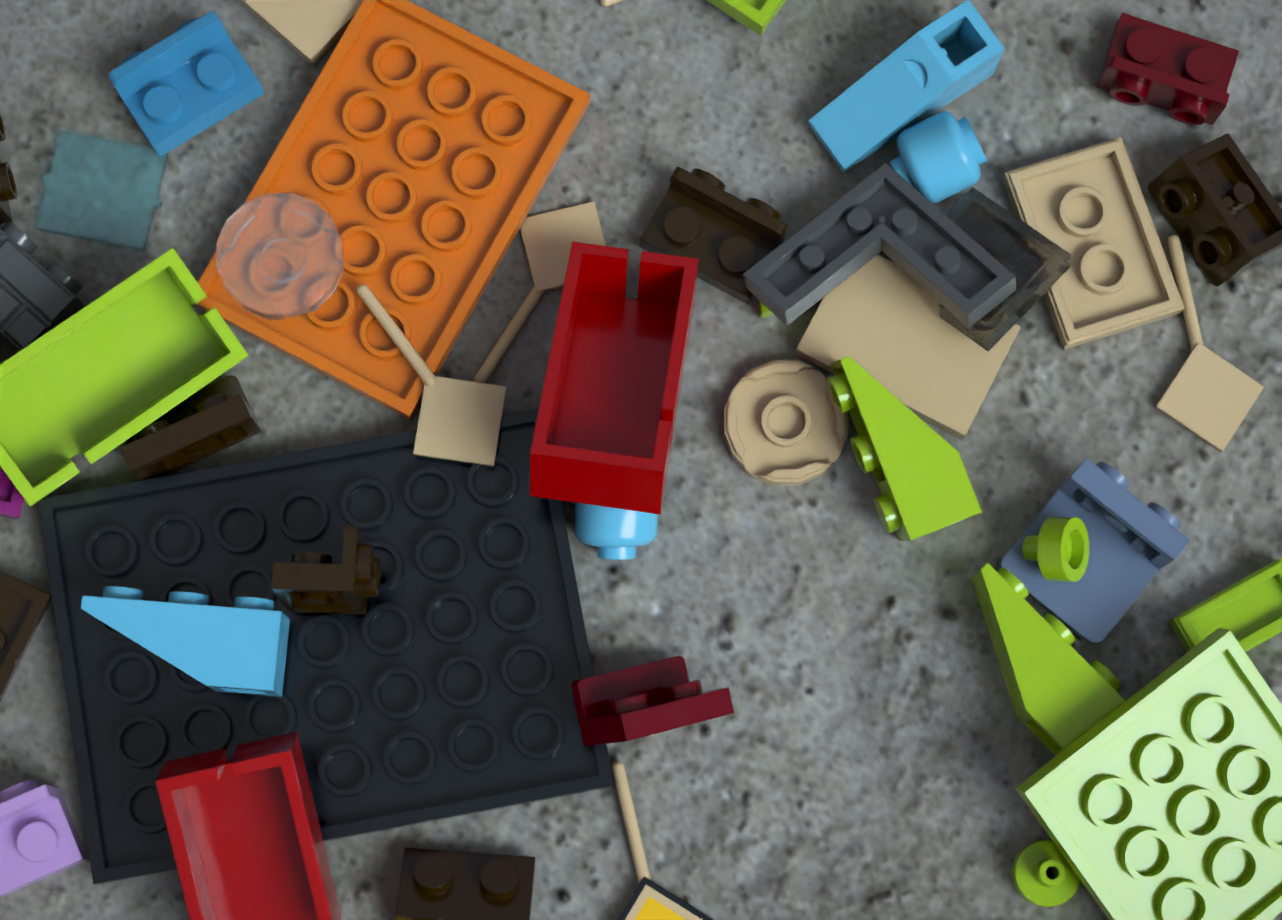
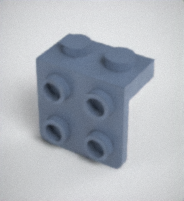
M1086 458L1072 471L1000 561L999 568L1004 567L1013 573L1026 587L1029 597L1060 620L1081 639L1089 644H1097L1107 637L1157 572L1174 561L1190 539L1178 531L1181 524L1168 510L1153 502L1145 505L1127 490L1129 482L1119 471L1104 462H1098L1095 465ZM1049 517H1078L1086 526L1089 537V560L1083 577L1077 582L1048 581L1043 577L1038 561H1027L1023 556L1022 546L1027 535L1038 536L1043 522Z

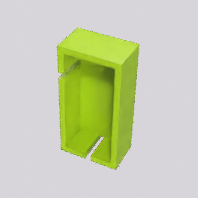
M171 248L0 364V466L30 507L80 473L75 464L70 460L72 457L81 452L86 460L93 464L249 356L215 307L207 309L200 315L195 312L191 305L197 304L206 298L207 295L174 248Z

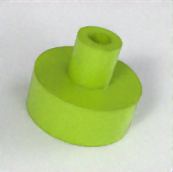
M1078 517L1047 518L1043 522L1038 536L1027 535L1022 546L1025 560L1038 561L1040 571L1048 581H1079L1086 571L1089 560V537L1084 522Z
M1044 840L1028 844L1018 852L1012 863L1011 879L1013 886L1021 898L1032 905L1040 907L1061 905L1068 901L1078 889L1079 877L1053 841ZM1047 868L1052 871L1050 879L1046 875Z

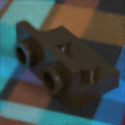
M1229 133L1180 156L1148 185L1149 193L1214 286H1220L1227 282L1246 266L1282 247V209Z
M676 167L670 177V187L639 240V247L653 253L699 259L697 278L749 304L753 294L745 287L743 273L783 243L787 225L779 220L780 214L767 203L755 198H748L745 202L724 191V183L714 175L697 168L693 169L690 173L681 167Z
M231 375L201 388L126 440V445L120 447L130 471L139 480L166 476L262 431L238 379Z
M344 525L341 564H332V556L323 553L292 554L291 562H273L271 589L288 612L367 615L368 597H378L380 558H374V545L366 543L358 526Z

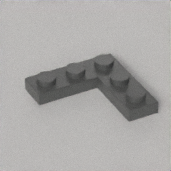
M886 163L743 273L745 287L788 326L883 251L968 329L1016 291V276Z

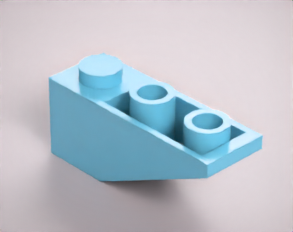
M966 0L914 34L808 121V125L844 173L896 139L903 130L925 120L992 76L1005 48L972 3Z
M104 587L103 597L82 596L81 609L216 692L282 697L290 619L282 611L273 610V600L256 597H235L234 607L209 606V596L204 594L169 592L168 602L144 601V591L126 587Z

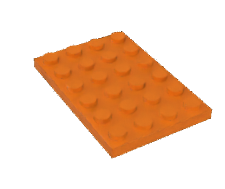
M363 0L199 279L198 284L207 297L192 306L202 311L215 307L226 324L412 421L422 403L425 383L357 294V287L361 284L369 287L432 373L437 376L591 103V94L408 0Z

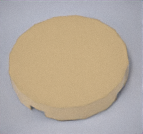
M773 360L751 369L733 388L723 412V437L732 459L750 477L772 486H799L819 478L837 461L848 436V412L841 414L838 411L828 387L827 378L829 377H825L821 372L814 370L813 366L801 361Z

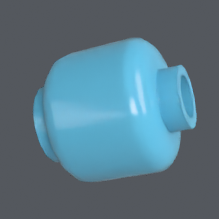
M943 111L899 133L897 148L900 156L891 160L890 164L894 171L917 189L931 203H937L976 184L981 177L979 165L988 160L967 117L957 120L950 112Z
M575 503V534L582 543L597 546V557L600 559L636 558V546L647 545L657 537L658 514Z

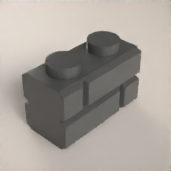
M8 221L0 229V333L17 349L22 350L85 307L75 296L83 287L55 261L47 269L42 267L30 256L37 248L35 243L12 222Z

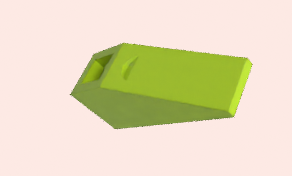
M850 356L830 364L834 376L827 378V383L832 399L841 414L848 411L858 434L850 439L851 446L863 473L873 472L881 493L880 496L874 498V505L887 533L896 531L899 541H911L982 513L960 454L954 447Z
M986 563L972 577L1015 715L1057 756L1126 701L1117 692L1122 685L1106 666L1097 660H1092L1088 663L1071 646L1075 638L1060 620L1049 613L1042 617L1025 600L1029 595L1028 590L1009 570L1001 567L996 571L989 563Z

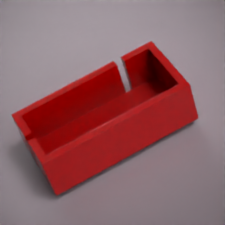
M572 241L530 451V496L661 514L669 454L671 452L694 310L699 259L642 251L639 268L638 299L626 298L629 249Z
M297 732L240 744L237 746L232 760L229 761L225 748L165 762L155 782L190 920L341 919L340 907Z

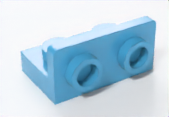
M211 11L199 19H192L183 23L174 34L145 51H139L128 56L119 67L108 74L116 91L159 158L265 94L259 80L230 39L215 11Z

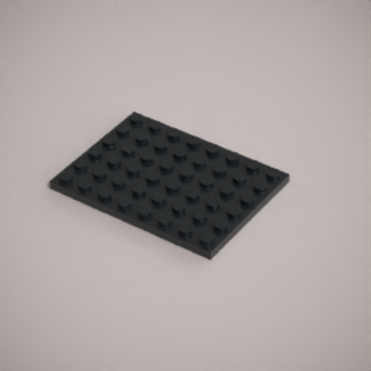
M539 408L502 414L494 466L413 455L417 430L47 497L38 501L93 884L100 885L177 870L155 782L166 761L225 748L229 761L232 760L237 746L240 744L292 732L298 733L324 842L614 787L607 744L584 746L571 688L573 681L594 676L562 501L530 496V451ZM344 525L358 526L366 543L374 545V558H380L381 566L378 597H368L367 615L288 612L271 589L273 562H291L292 554L315 552L332 556V564H341ZM104 587H126L144 591V601L168 602L169 592H191L209 596V606L234 607L235 597H256L273 600V610L282 611L290 619L282 697L216 692L81 609L82 596L103 597Z

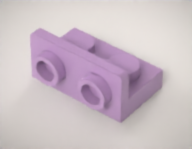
M31 779L0 792V898L88 860L59 787L46 784L38 787L36 780Z

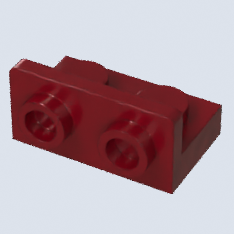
M1121 13L1117 20L1096 87L1109 91L1112 98L1127 105L1141 106L1146 103L1167 110L1173 119L1185 124L1201 125L1207 123L1213 125L1227 106L1230 96L1227 93V88L1239 51Z
M682 656L669 657L575 680L571 685L584 746L626 742L734 713L729 687L703 691L700 679L689 681L685 660Z

